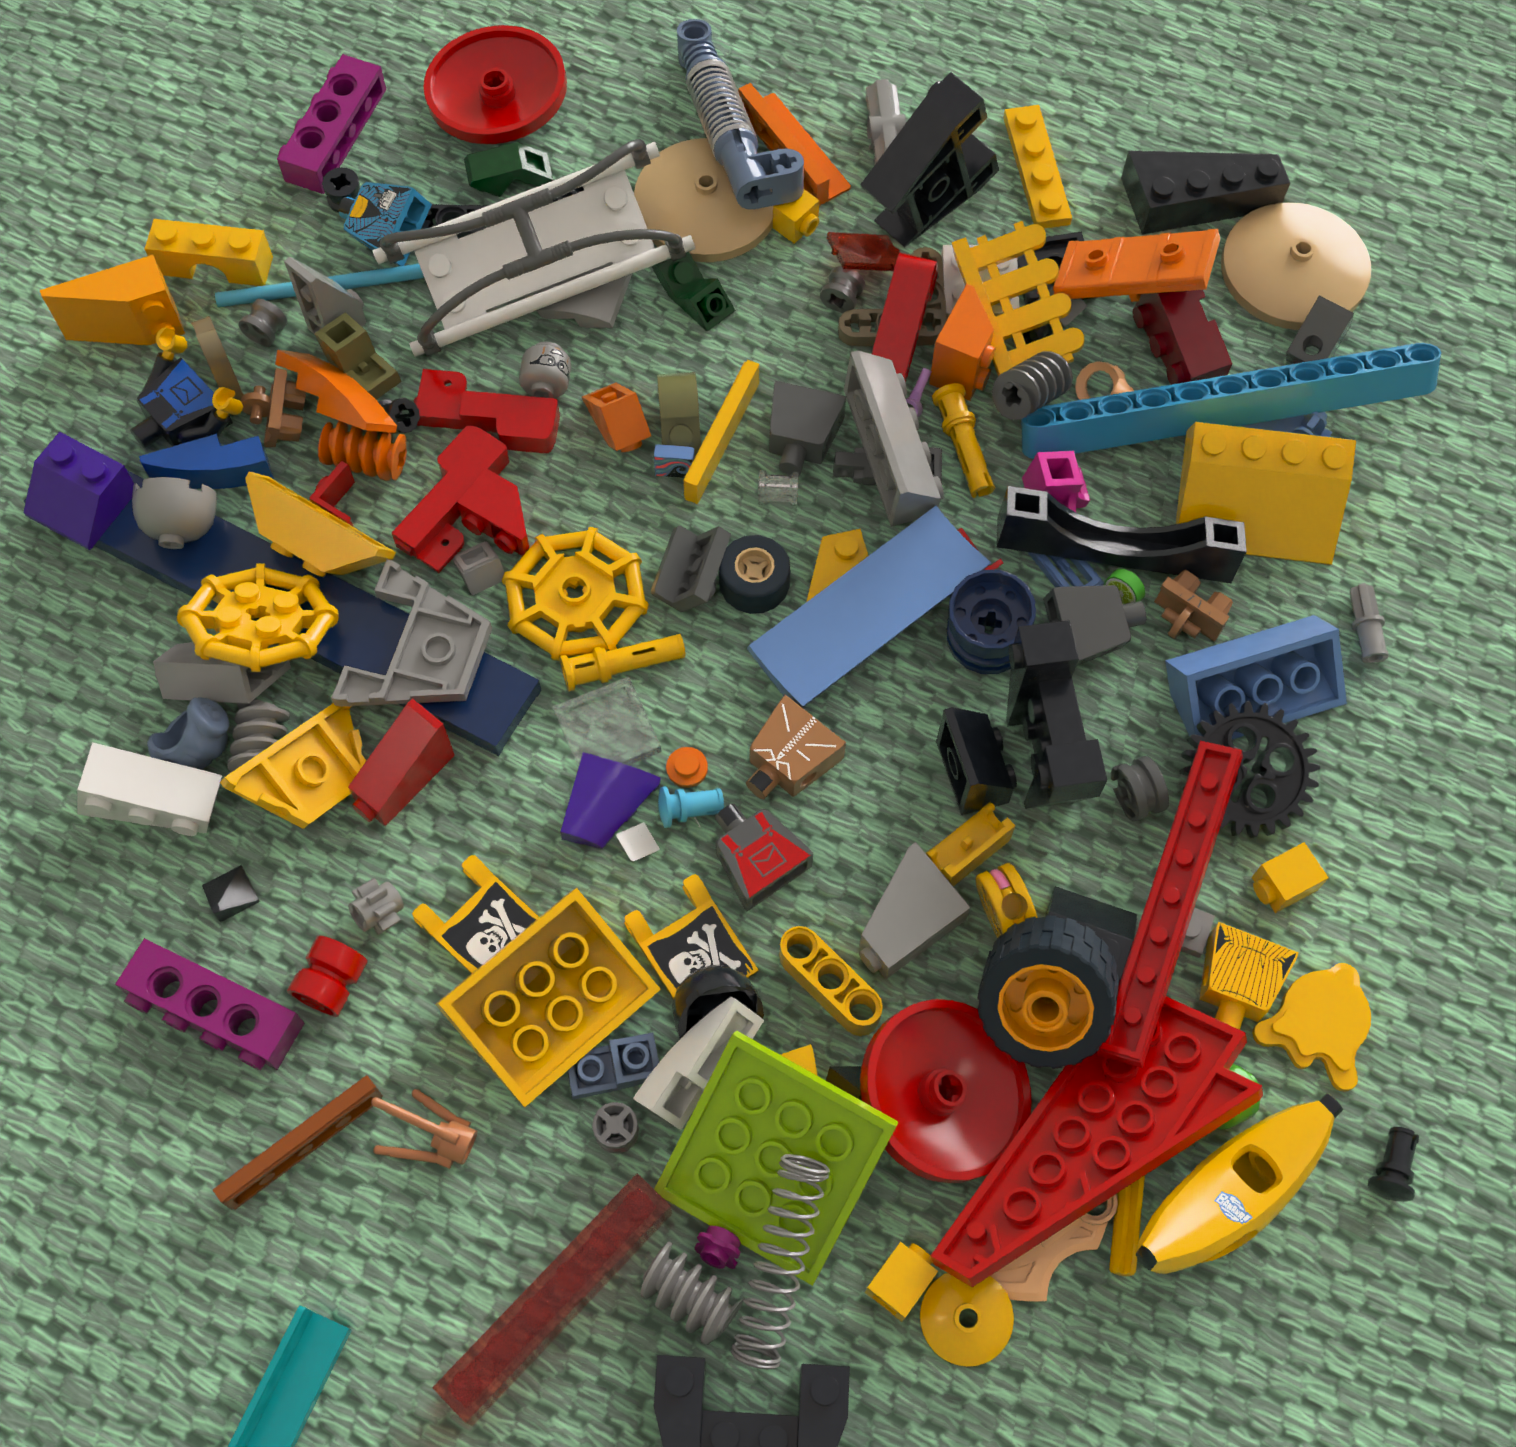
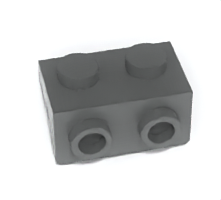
M682 526L675 527L652 585L651 594L680 612L707 603L716 590V583L714 581L731 533L717 526L697 536Z

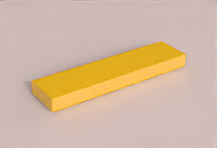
M747 359L742 365L683 480L685 500L695 504L699 503L759 385L760 364Z

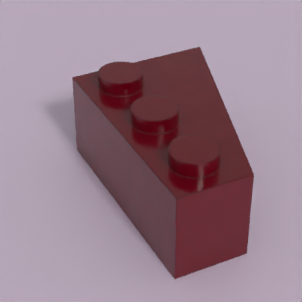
M1203 290L1141 294L1140 300L1135 303L1133 308L1134 322L1138 328H1143L1148 335L1150 349L1156 358L1160 357L1167 368V378L1171 385L1225 376L1229 374L1232 361L1215 319L1207 320L1200 300L1206 297Z

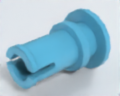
M666 786L660 787L658 810L664 828L671 827L672 819H677L678 822H686L688 817L715 815L724 808V798L720 788L686 793L684 789H676L675 794H669Z

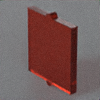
M828 232L826 237L832 248L831 254L836 255L843 269L894 271L900 250L894 247L888 235Z

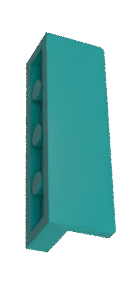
M300 1305L228 1447H295L352 1330Z

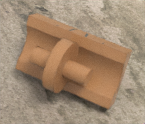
M275 369L270 396L265 394V387L255 386L253 392L246 393L241 397L242 411L250 415L251 423L261 424L262 417H267L263 447H276L278 439L299 442L303 417L282 413L283 407L303 411L306 392L296 389V382L286 380L287 370Z
M1184 570L1174 579L1167 577L1161 585V590L1154 602L1165 609L1161 617L1173 624L1168 632V636L1176 639L1184 631L1194 639L1199 633H1202L1215 642L1229 619L1228 613L1233 603L1232 599L1221 592H1214L1206 602L1195 594L1201 584L1198 577Z

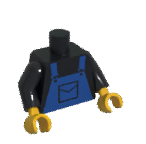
M160 329L156 336V343L163 352L157 354L148 380L137 397V402L146 419L130 429L132 435L144 449L162 436L172 447L217 434L219 437L224 428L233 423L229 414L238 415L243 409L242 402L233 398L235 391L219 387L213 392L181 357L179 359L174 357L175 354H181L187 349L186 339L175 335V331L172 329Z

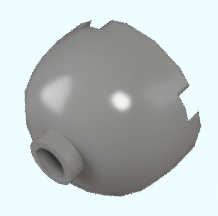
M169 477L144 479L142 488L137 483L134 484L132 507L139 529L150 538L158 540L159 546L168 549H181L184 547V543L200 539L209 531L214 523L217 494L212 488L202 484L201 491L189 488L190 480Z

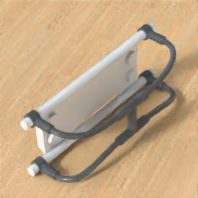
M641 139L632 140L593 166L432 228L402 231L384 236L380 240V248L373 250L378 265L387 261L392 264L405 259V254L414 251L437 308L422 326L417 340L409 343L414 356L426 354L428 357L441 352L440 347L668 259H671L672 262L686 257L687 252L696 249L691 235L681 238L680 235L672 232L647 229L625 169L633 166L636 169L651 164V159L659 157L660 154L656 143L652 142L646 145ZM583 186L584 191L553 202V199ZM487 226L483 230L458 239L457 237L459 233ZM652 240H663L665 245L655 248ZM442 321L444 330L434 333L432 329Z

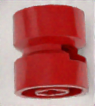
M319 935L305 957L310 967L303 968L296 973L287 989V993L313 1009L329 1016L339 1017L350 994L346 985L357 983L368 960L349 946L329 937Z

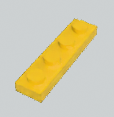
M1033 105L1005 109L1003 118L1033 224H1038L1044 229L1071 225L1072 214L1040 106Z

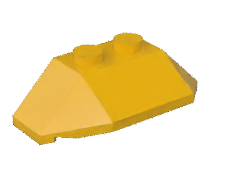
M248 472L245 480L259 534L272 541L270 547L276 552L290 558L296 555L304 560L302 567L309 572L324 577L326 573L345 575L394 558L396 554L394 550L379 543L278 483L276 480L269 476Z

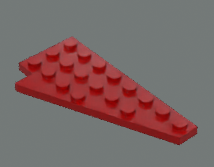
M1166 996L1143 1068L1099 1056L1098 1051L1093 1056L1083 1059L1081 1063L1065 1066L932 1252L930 1257L933 1264L970 1287H974L1260 1101L1263 1096L1262 1085L1229 1070L1247 1043L1246 1033Z

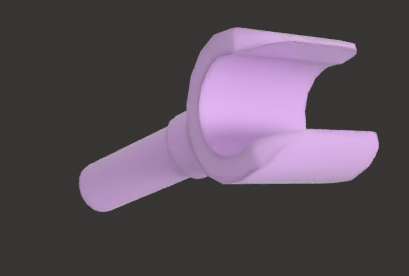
M926 368L922 369L914 389L911 391L909 398H906V402L913 405L918 417L922 414L923 410L920 402L922 392L932 372Z

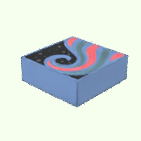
M655 445V476L685 478L695 458L694 448Z

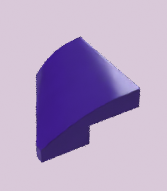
M583 752L560 831L562 840L603 849L615 836V832L623 823L628 822L637 812V808L651 792H655L659 788L661 777L620 762Z

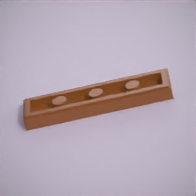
M366 1075L215 1187L213 1192L222 1204L231 1210H236L373 1107L371 1104L373 1098L382 1099L383 1095L369 1076Z

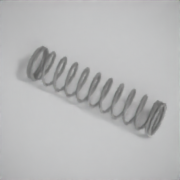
M793 1154L781 1156L779 1164L785 1170H779L777 1174L790 1180L806 1182L820 1192L819 1195L811 1197L801 1196L780 1188H774L772 1192L783 1198L802 1201L811 1206L815 1212L810 1215H798L789 1210L774 1206L768 1207L767 1210L771 1214L780 1217L798 1219L810 1228V1232L797 1234L773 1225H764L762 1228L770 1234L798 1240L805 1246V1250L790 1252L767 1243H760L758 1247L760 1250L770 1254L793 1258L801 1265L800 1269L786 1271L781 1267L762 1261H756L753 1265L756 1269L763 1272L786 1275L796 1283V1286L792 1289H781L778 1286L761 1280L753 1279L748 1282L752 1288L783 1294L791 1301V1305L778 1308L773 1304L756 1298H746L743 1300L747 1306L753 1309L781 1314L786 1319V1324L775 1327L768 1322L750 1316H741L738 1319L740 1323L757 1330L774 1331L782 1340L779 1344L770 1345L756 1337L737 1334L734 1336L736 1342L732 1344L730 1351L739 1362L765 1370L775 1369L780 1366L782 1358L776 1349L786 1343V1339L780 1330L790 1326L791 1321L785 1312L793 1309L796 1304L789 1293L800 1289V1283L794 1275L805 1270V1265L798 1256H803L810 1250L807 1242L802 1238L814 1234L815 1231L812 1224L806 1219H812L819 1215L818 1208L811 1201L818 1200L824 1196L823 1190L815 1182H822L828 1179V1173H830L829 1167L808 1157ZM739 1350H754L757 1352H761L762 1354L771 1358L772 1360H763L751 1357L749 1355L742 1353Z

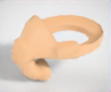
M1100 361L1085 366L1077 376L1075 385L1078 399H1089L1091 397L1087 391V382L1090 376L1095 372L1105 371L1113 381V389L1110 395L1134 391L1127 383L1124 372L1117 365L1114 366L1108 362Z

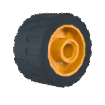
M1045 915V917L1027 918L1019 924L1015 923L1010 926L1007 932L1000 935L994 942L992 951H989L977 997L979 1005L977 1009L979 1018L983 1022L984 1031L995 1042L994 1045L999 1050L1006 1052L1012 1059L1020 1063L1030 1064L1031 1067L1058 1069L1063 1068V1066L1081 1063L1086 1057L1093 1056L1099 1050L1101 1044L1106 1042L1111 1032V1026L1114 1025L1119 986V975L1116 972L1117 964L1115 958L1109 952L1108 945L1103 939L1095 935L1092 929L1087 926L1084 927L1076 923L1077 921L1069 918L1063 919Z

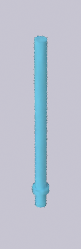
M419 264L328 276V278L334 280L344 289L422 279L424 275ZM292 282L215 293L218 308L253 303L256 299L268 301L296 297Z

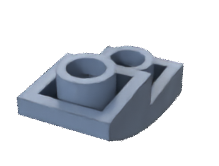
M648 1033L609 1040V1045L595 1047L567 1071L572 1100L643 1084L659 1063L654 1034Z

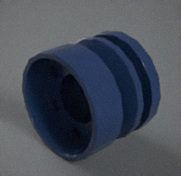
M1002 570L978 571L966 576L955 587L949 601L946 628L947 645L953 657L966 669L980 674H1000L1011 669L1008 653L1009 644L1014 643L1018 627L1034 625L1036 618L1035 599L1029 587L1016 575ZM986 626L994 628L993 634L985 633Z

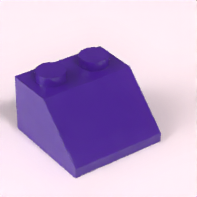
M58 432L34 461L23 513L26 517L91 550L132 499L133 485L135 483L125 466Z

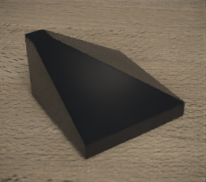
M242 865L202 885L209 905L220 922L260 902Z

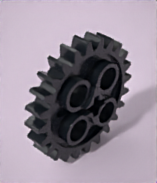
M1246 701L1241 705L1240 713H1238L1232 703L1224 708L1225 717L1217 710L1209 714L1211 724L1202 720L1196 725L1202 736L1192 734L1186 739L1195 749L1185 750L1181 753V757L1190 761L1191 765L1179 770L1180 774L1189 776L1200 741L1236 748L1232 743L1233 732L1242 733L1246 736L1249 746L1247 751H1242L1243 758L1220 829L1229 823L1231 824L1232 836H1237L1246 827L1249 838H1254L1258 836L1260 827L1267 836L1275 833V823L1281 829L1290 827L1291 823L1288 815L1295 819L1304 815L1298 804L1308 805L1314 801L1305 790L1319 787V783L1309 778V774L1319 770L1320 766L1308 763L1307 759L1315 754L1317 749H1304L1302 745L1310 736L1309 733H1302L1296 736L1293 731L1297 727L1298 720L1295 719L1285 725L1282 722L1284 710L1282 709L1272 716H1268L1267 703L1260 705L1255 713L1250 701ZM1264 737L1268 740L1264 751L1261 752L1254 762L1251 770L1256 775L1243 783L1238 801L1233 802L1231 796L1247 773V768L1243 765L1255 758L1261 739ZM1271 752H1276L1283 756L1286 764L1283 772L1275 770L1270 764ZM1253 788H1258L1265 793L1267 797L1265 808H1259L1253 804L1250 795Z

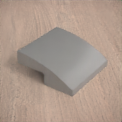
M632 274L536 311L542 318L575 319L580 327L613 328Z

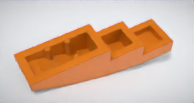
M277 350L275 365L298 373L295 388L319 397L317 413L363 430L396 433V423L379 402L349 375L313 355Z

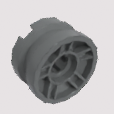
M1141 756L1134 759L1132 765L1123 763L1112 768L1111 780L1118 781V787L1113 789L1125 815L1131 821H1139L1146 818L1148 812L1157 814L1167 810L1169 807L1168 789L1164 777L1153 759L1149 756Z

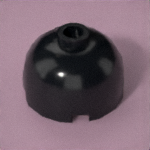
M710 965L692 972L678 986L672 1003L674 1023L679 1038L681 1039L710 1011L730 997L735 998L763 1019V1005L757 990L743 973L726 965Z

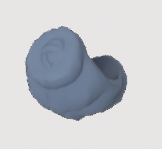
M194 697L189 702L187 710L174 719L164 732L154 733L149 736L147 746L150 757L200 770L204 769L212 763L213 759L219 757L226 748L228 741L227 730L229 728L227 713L215 701H211L208 698Z

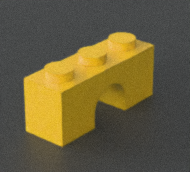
M153 219L144 248L147 256L154 255L163 276L193 279L196 265L206 264L222 271L229 283L265 286L273 259L264 230Z

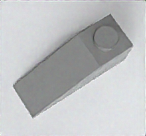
M288 257L284 261L308 330L313 334L345 312L359 325L363 326L367 323L362 309L364 303L352 289L346 291L334 280L292 257Z

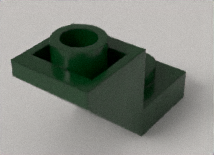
M519 142L467 154L464 158L469 186L498 197L502 196L515 178L535 186H541L553 181L547 153Z
M689 252L682 259L674 262L668 259L652 266L667 295L705 331H709L736 311L718 278L704 279Z

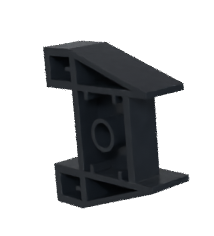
M952 72L942 81H937L931 86L926 97L860 184L867 193L885 207L874 222L904 248L980 191L999 171L996 153L972 134L988 118L984 99Z
M1070 620L1018 627L1014 643L1009 644L1008 647L1011 671L1006 722L1007 727L1022 725L1026 741L1032 740L1034 754H1031L1033 780L1024 801L1025 809L1073 803L1100 797L1107 782V776L1098 739L1086 740L1072 680L1079 657Z
M657 1355L653 1406L663 1447H838L848 1419L850 1366L801 1364L798 1416L703 1410L706 1359L703 1357Z

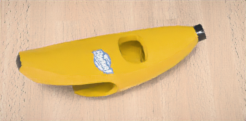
M1326 1093L1318 1101L1294 1105L1254 1124L1212 1152L1180 1182L1151 1216L1137 1245L1136 1256L1139 1262L1150 1271L1168 1274L1199 1263L1216 1260L1250 1241L1283 1210L1315 1169L1329 1142L1334 1119L1343 1111L1339 1102Z

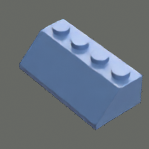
M1315 615L1165 660L1170 695L1189 736L1192 734L1202 736L1196 725L1202 720L1211 724L1209 714L1215 710L1225 717L1224 708L1232 703L1238 713H1240L1241 705L1246 701H1250L1254 713L1260 705L1267 703L1268 716H1272L1280 709L1284 710L1283 723L1347 704L1339 629ZM1233 732L1232 739H1236L1244 735L1239 732Z

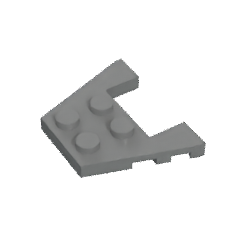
M387 559L375 587V594L379 599L411 606L412 610L387 674L380 675L344 665L331 697L334 705L344 707L407 704L412 698L417 703L466 701L492 631L491 622L449 595L445 597L429 587L428 582L417 575L413 577L402 570L399 564Z

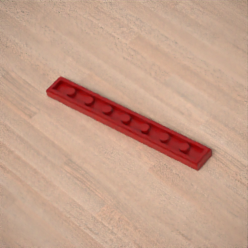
M1204 741L1199 743L1118 986L1114 1025L1111 1026V1032L1106 1042L1102 1043L1099 1047V1056L1140 1068L1144 1066L1243 758L1241 749Z

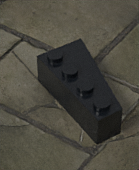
M1128 151L1121 176L1142 235L1243 217L1260 207L1283 203L1290 186V180L1279 154Z

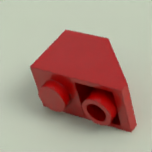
M484 468L457 502L462 518L461 522L473 534L481 535L484 533L493 538L494 543L502 551L508 554H513L515 551L523 556L530 547L518 487L489 469Z

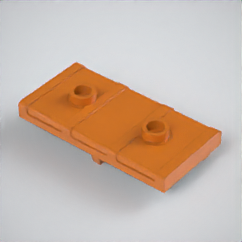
M1218 228L1194 232L1069 241L1059 268L1058 278L1053 286L1054 294L1064 293L1070 299L1129 295L1131 302H1138L1141 294L1207 289L1220 242Z

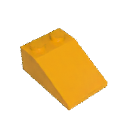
M154 255L40 290L43 300L66 340L152 345L156 343L157 333L162 328L174 330L175 335L185 334L174 299Z

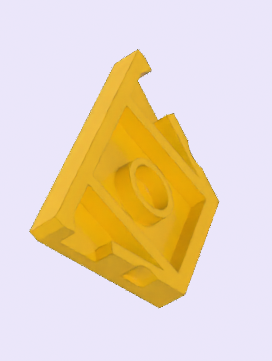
M332 703L231 772L219 783L223 788L302 829L306 828L351 795L348 786L366 762L361 752L363 744L359 729L354 730L349 711L352 706L340 707Z

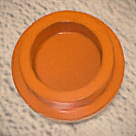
M682 747L675 750L669 756L666 763V771L669 779L675 785L690 788L699 785L705 779L708 772V763L704 754L698 749Z

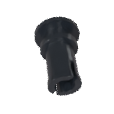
M1391 1127L1389 1129V1138L1383 1162H1379L1376 1167V1174L1378 1176H1372L1368 1179L1367 1183L1368 1188L1375 1194L1398 1202H1408L1414 1199L1415 1190L1410 1186L1414 1179L1411 1166L1416 1145L1419 1142V1135L1414 1134V1131L1404 1127Z

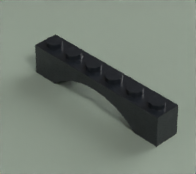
M1007 486L997 518V548L1179 575L1182 571L1187 570L1198 577V579L1230 584L1247 552L1244 522L1204 516L1189 522L1164 527L1138 528L1117 526L1080 515L1059 503L1046 491Z

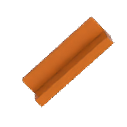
M751 83L738 88L752 127L770 151L792 149L803 156L804 189L820 200L819 206L851 189L849 182L775 93L762 97Z

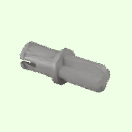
M1366 583L1352 587L1349 592L1355 621L1352 623V629L1354 631L1357 630L1362 662H1382L1388 659L1389 654L1386 650L1382 630L1385 619L1379 615L1374 587L1366 585Z

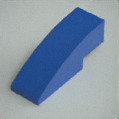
M217 434L139 456L140 462L149 478L169 477L190 480L189 488L201 489L202 484L212 489L247 486L245 478L249 471L274 479L259 435L222 446Z

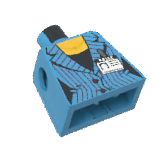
M366 182L361 186L356 199L350 197L343 198L338 210L340 217L346 219L344 230L361 244L374 250L380 248V240L388 234L421 229L432 204L412 187ZM410 253L404 255L405 259L394 264L404 266Z

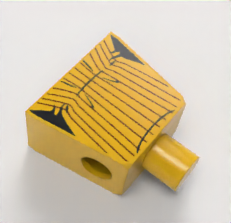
M1218 922L1207 939L1200 1000L1218 1007L1215 1019L1239 1030L1244 1017L1259 1022L1271 1008L1299 952Z

